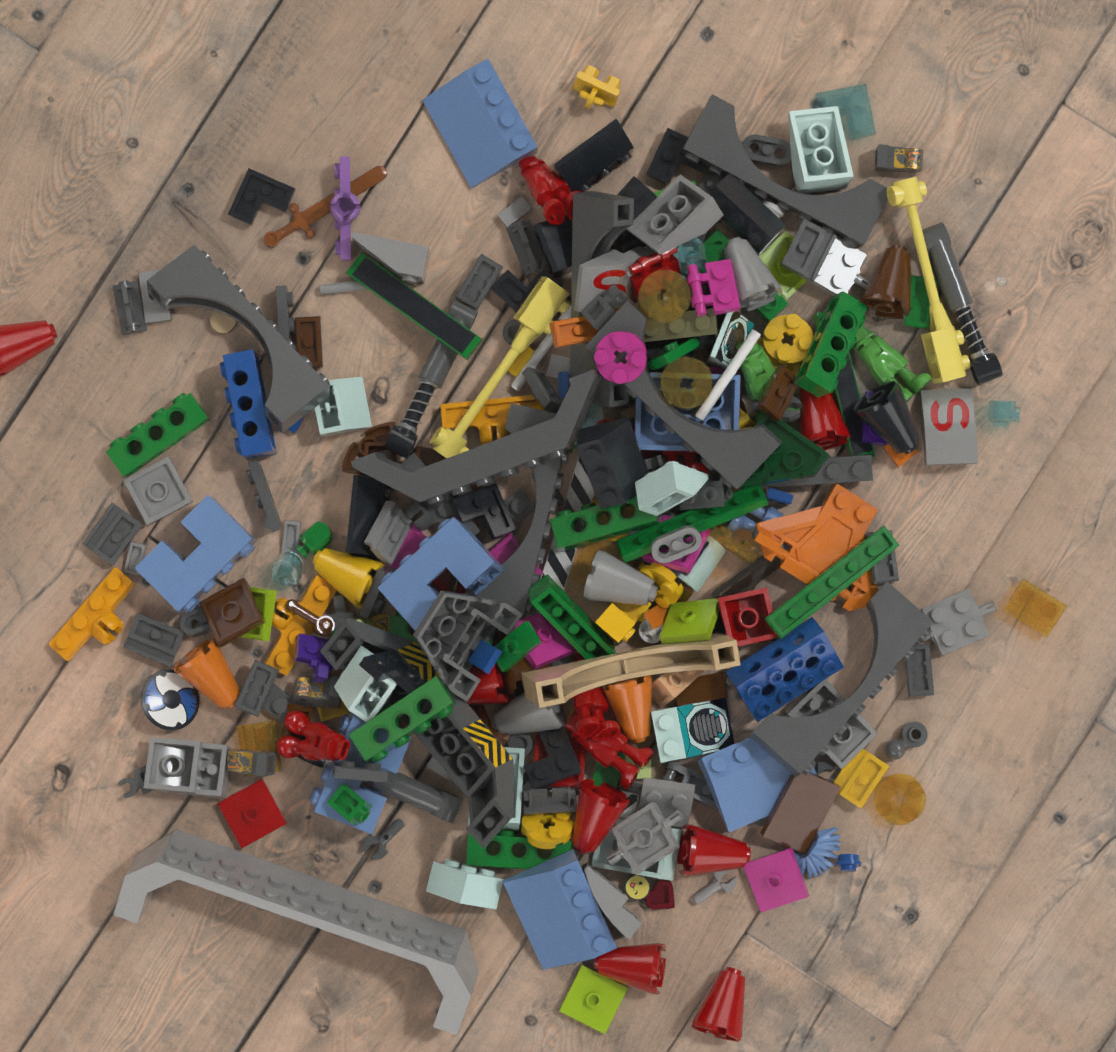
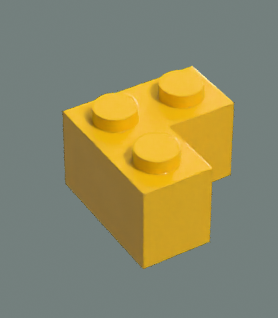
M612 602L595 624L617 643L621 639L626 642L636 631L632 628L638 620L642 623L646 619L644 613L649 611L648 608L651 606V603L649 602L648 605Z

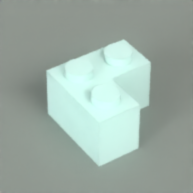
M445 859L444 863L433 861L426 892L460 904L497 909L504 879L495 877V871L480 868L479 872H476L477 868L462 865L460 868V862Z

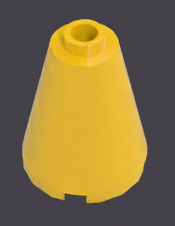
M325 548L323 551L319 550L313 559V564H315L314 570L359 609L363 607L377 570L386 566L379 561Z

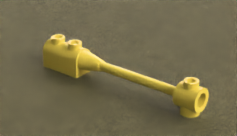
M917 177L892 183V186L887 188V198L891 206H898V208L906 206L930 302L931 332L921 334L932 382L935 384L966 376L965 370L970 369V360L967 355H961L959 345L964 344L963 333L961 330L955 331L939 300L916 208V203L923 202L922 196H926L927 188L923 181L918 182Z
M542 276L513 317L521 325L512 341L510 350L454 431L447 427L446 429L439 427L435 431L429 442L433 445L432 449L445 458H450L469 450L465 447L467 441L462 438L463 434L519 353L521 354L543 332L549 335L551 333L549 323L553 322L552 319L556 313L560 312L563 314L568 309L571 301L567 297L570 294L548 277Z

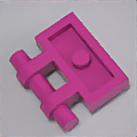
M731 259L705 263L706 273L703 274L698 272L696 264L687 266L688 276L686 278L688 285L691 286L693 295L691 303L692 307L696 310L697 316L700 317L707 314L706 306H713L714 315L740 311ZM708 284L710 295H703L701 285Z

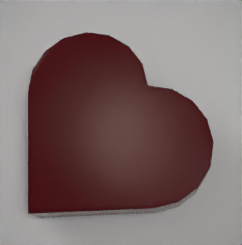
M659 879L655 882L653 889L644 898L647 907L655 910L675 908L673 885L669 880Z

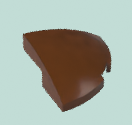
M382 423L366 430V437L358 444L353 442L349 447L343 461L342 472L366 475L353 468L351 461L374 452L386 453L387 459L397 463V454L384 448L386 440L396 423Z

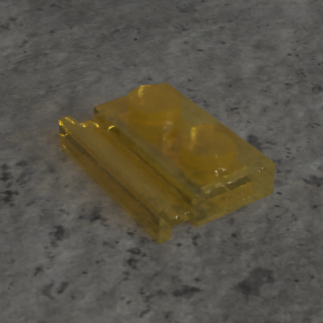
M1022 579L1003 611L1041 635L1049 637L1050 632L1057 624L1067 605L1027 580Z
M275 720L237 726L240 749L276 751L275 772L282 771L281 758L277 753L276 747L278 738ZM244 774V777L253 776L254 774Z

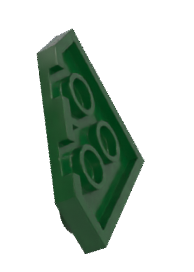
M764 414L755 426L764 424L782 442L740 487L745 488L815 477L830 455L784 421L774 422Z

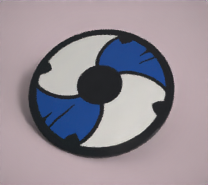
M173 669L158 671L145 682L141 692V705L146 717L155 726L164 730H179L189 725L197 715L200 704L198 690L180 677Z

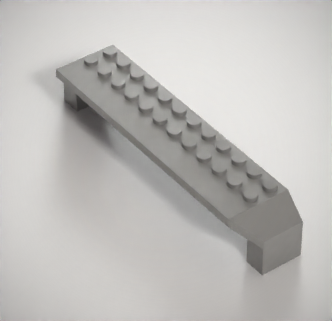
M177 829L138 853L124 877L113 915L137 924L151 902L154 890L179 879L425 965L443 995L433 1027L458 1035L479 974L467 931Z

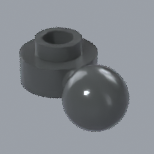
M920 722L905 724L900 732L901 739L890 740L885 746V753L890 759L898 760L904 756L907 746L911 748L922 746L928 737L926 727ZM913 730H917L919 733L917 739H914L911 735Z

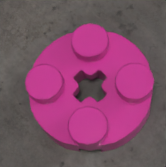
M615 331L607 334L600 340L596 347L594 360L599 373L605 379L617 384H623L635 380L644 371L647 363V350L644 342L636 334L627 331ZM617 350L620 353L623 351L627 352L625 357L627 362L625 364L615 361L616 355L614 353Z

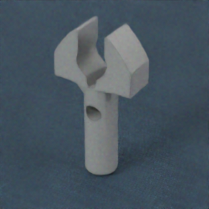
M730 870L712 872L714 874L713 882L692 897L694 903L699 905L718 890H725L728 894L734 890L737 877L735 876L728 883L719 884L721 877Z

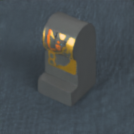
M878 144L876 147L874 171H922V149L894 147Z
M331 676L330 679H325L323 684L312 682L313 678L310 677L297 678L294 683L293 701L303 706L340 708L341 697L334 686L341 676Z
M227 749L226 771L244 772V774L264 777L275 775L276 751Z

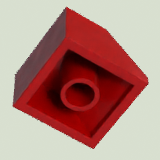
M767 587L717 598L725 634L736 639L738 647L778 638L764 620L773 612Z

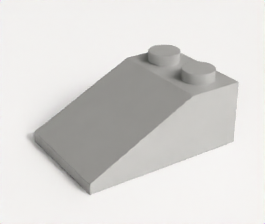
M679 175L633 221V225L628 227L627 231L658 254H662L705 234L723 216V213L712 196L682 175Z
M352 232V239L359 248L399 279H402L406 285L418 286V283L425 284L430 259L429 247Z

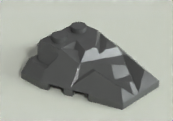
M441 590L413 636L446 688L467 702L481 681L470 673L473 664L468 662L482 639L488 643L496 629L509 635L521 618L522 613L504 601Z

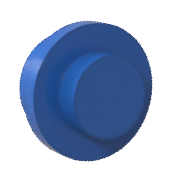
M840 854L838 855L836 866L841 867L842 872H856V868L861 867V861H859V855Z

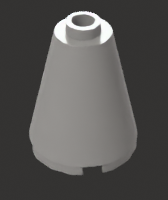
M740 237L729 240L723 251L725 260L731 259L740 308L746 307L747 311H752L774 301L773 295L778 292L780 296L782 288L746 239L741 240Z
M598 550L591 565L593 566L591 574H588L583 594L585 599L648 605L649 601L654 602L658 587L654 586L655 581L609 553Z
M525 692L496 710L491 722L495 731L501 734L508 733V735L560 729L565 726L566 718L562 705L559 706L557 704L539 708L527 700Z

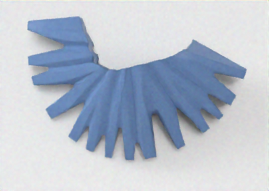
M837 827L818 831L805 854L794 852L802 875L806 868L808 877L812 878L813 873L816 878L818 877L817 871L823 875L821 868L828 872L827 866L833 867L834 864L826 857L838 858V855L832 852L840 850V846H837L841 844V841H837V839H840V835L833 834L838 830Z

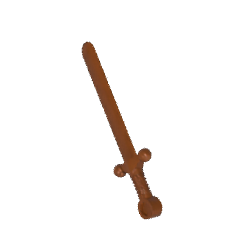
M376 166L350 182V192L358 196L381 182L387 176L386 168ZM335 192L301 213L296 203L290 204L289 210L294 213L295 220L275 232H267L264 236L265 244L270 248H274L279 244L280 240L299 228L306 231L305 236L308 239H312L315 236V231L310 229L309 225L331 212L330 202Z

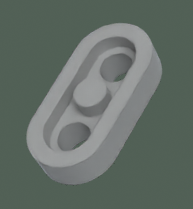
M693 526L680 527L657 537L652 542V556L659 563L672 562L698 550L702 541L701 535ZM689 534L692 536L691 541H683L685 535ZM661 545H667L668 550L666 552H660L659 547Z

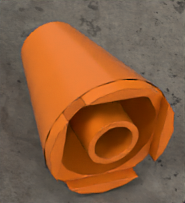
M212 637L210 641L207 639L185 655L187 657L185 659L186 662L182 664L179 661L173 670L221 709L227 707L230 710L235 706L241 690L220 646L217 645L215 638Z
M642 676L603 685L602 688L623 734L628 737V740H632V743L646 741L647 736L651 734L652 676Z

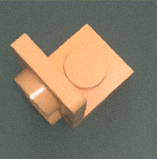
M705 670L663 673L652 682V698L663 708Z

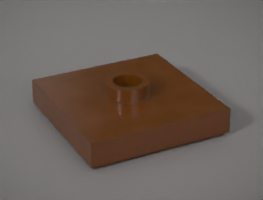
M245 578L236 581L199 602L217 645L220 647L265 623Z

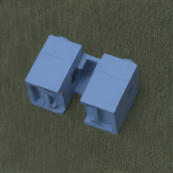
M207 495L181 521L194 537L201 542L186 559L169 542L165 544L161 541L135 567L177 612L185 613L195 609L200 604L199 598L215 586V580L221 574H227L240 557L246 558L256 548L253 544L257 540L210 495Z
M455 517L451 520L446 519L438 527L439 531L434 536L425 538L419 545L420 549L413 555H407L400 562L401 566L394 573L389 572L382 578V584L378 587L381 593L415 631L440 593L431 582L446 568L465 589H471L477 596L505 570L468 527Z
M349 711L348 716L343 715L338 729L341 731L340 735H344L350 742L348 754L344 760L355 761V766H365L367 761L364 760L349 734L367 722ZM386 729L378 732L377 739L379 743L387 741L388 732ZM409 742L398 749L394 746L387 751L388 756L377 763L381 764V768L397 774ZM331 760L330 765H326L322 772L319 787H314L311 792L309 801L312 804L313 811L373 834L387 798L382 796L383 793L361 785L362 780L334 778L332 767L333 764H339V760L336 762ZM342 783L348 785L373 806L366 821L361 824L359 823L357 826L347 821L327 804L328 800Z

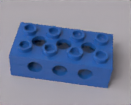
M251 349L223 355L224 362H220L222 377H225V380L228 381L229 387L224 389L227 403H230L233 407V412L229 413L232 428H235L238 433V438H234L237 453L247 460L277 454L272 424L265 416L267 398L258 354ZM247 375V382L242 386H238L239 378ZM248 400H252L253 405L251 409L243 411V404ZM257 425V433L253 436H248L249 427Z
M811 617L782 639H776L740 662L741 665L726 671V674L743 703L758 723L770 713L783 707L844 668L823 629Z

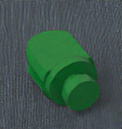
M315 522L299 538L303 544L295 548L306 559L310 551L316 555L319 550L322 551L333 540V533L325 523Z

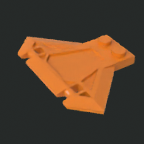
M833 483L821 506L755 523L757 532L760 531L779 543L783 544L784 542L790 546L787 551L781 547L778 553H775L760 544L763 557L772 562L774 557L777 556L782 560L779 568L808 585L866 539L865 533L878 509L838 483ZM870 570L851 584L850 590L845 588L837 595L844 599L842 608L852 611L867 607L868 601L878 591L877 585L872 584Z

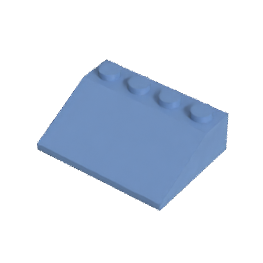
M489 59L464 71L422 100L471 189L518 164L521 159L538 153L536 143Z
M650 372L658 390L681 414L709 427L727 430L739 429L740 375L733 376L704 421H702L695 414L722 374ZM637 397L635 399V436L640 449L689 451L682 444L684 439L677 433L671 434L663 426L665 421L658 415L652 416L643 407L645 403Z
M751 737L702 757L698 761V765L728 833L769 816L792 774ZM813 767L809 772L816 774Z
M574 849L503 880V884L543 970L594 959L617 948Z

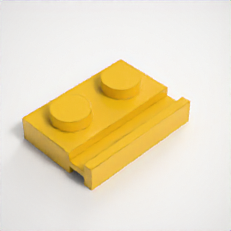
M862 749L841 770L834 783L841 787L838 794L862 809L890 766Z

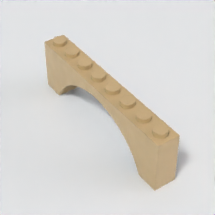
M714 632L710 640L658 644L521 674L526 699L537 707L543 708L565 703L582 692L622 680L678 671H716L741 664L737 640L721 632Z

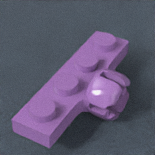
M340 157V163H335V179H340V189H335V195L330 202V211L335 219V230H340V240H335V255H340L341 261H351V221L357 218L361 207L356 195L350 192V157Z

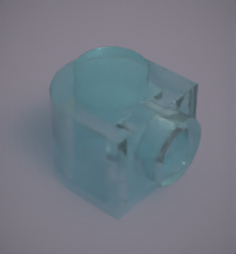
M694 238L679 245V259L682 271H687L688 273L687 266L692 264L697 265L699 273L705 268L707 258L704 244L701 240Z
M989 401L988 422H993V427H1009V423H1019L1020 407H1016V401Z
M284 552L273 565L272 581L279 582L284 586L297 585L302 577V560L294 552Z

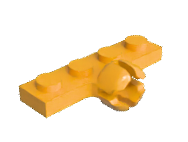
M533 395L488 399L468 429H478L480 443L482 445L493 441L492 434H497V439L510 435L505 426L511 403L544 411L542 404ZM474 401L440 404L442 427L454 430Z
M115 566L49 642V645L61 657L70 662L91 637H95L102 644H110L117 638L108 630H115L120 635L124 628L123 621L115 615V609L136 584Z
M315 574L298 604L317 616L322 617L337 590L325 579ZM279 598L275 602V607L283 612V615L280 616L274 612L272 626L278 629L280 633L263 663L279 669L280 673L287 676L296 662L294 660L296 636L299 633L311 636L314 630L311 623L286 609L287 599Z

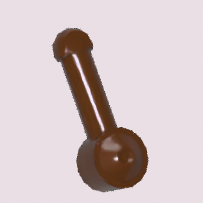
M294 599L286 602V609L311 623L317 635L326 636L333 632L335 623L331 617H319L298 604Z
M478 705L474 708L476 715L504 747L505 743L510 741L508 733L501 734L498 731H494L484 706Z

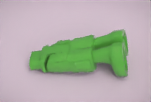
M864 325L857 330L854 350L858 352L864 364L869 368L870 374L879 385L890 381H895L899 384L894 378V375L898 374L908 387L907 389L899 384L906 403L913 397V394L916 395L932 379L928 373L915 375L908 370L906 366L909 361L880 336L875 335L874 331L870 332Z
M744 341L736 345L737 350L740 349ZM756 342L740 367L745 379L744 384L749 399L760 401L776 367L772 365L769 357L763 351V347ZM790 407L788 410H800V408ZM757 412L755 416L756 424L765 414L764 412Z

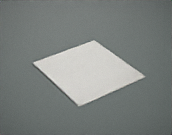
M551 354L546 376L558 379L559 372L570 373V358Z

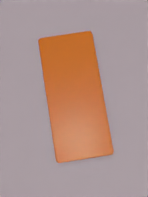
M657 605L644 613V616L654 630L665 623L670 607L662 608Z

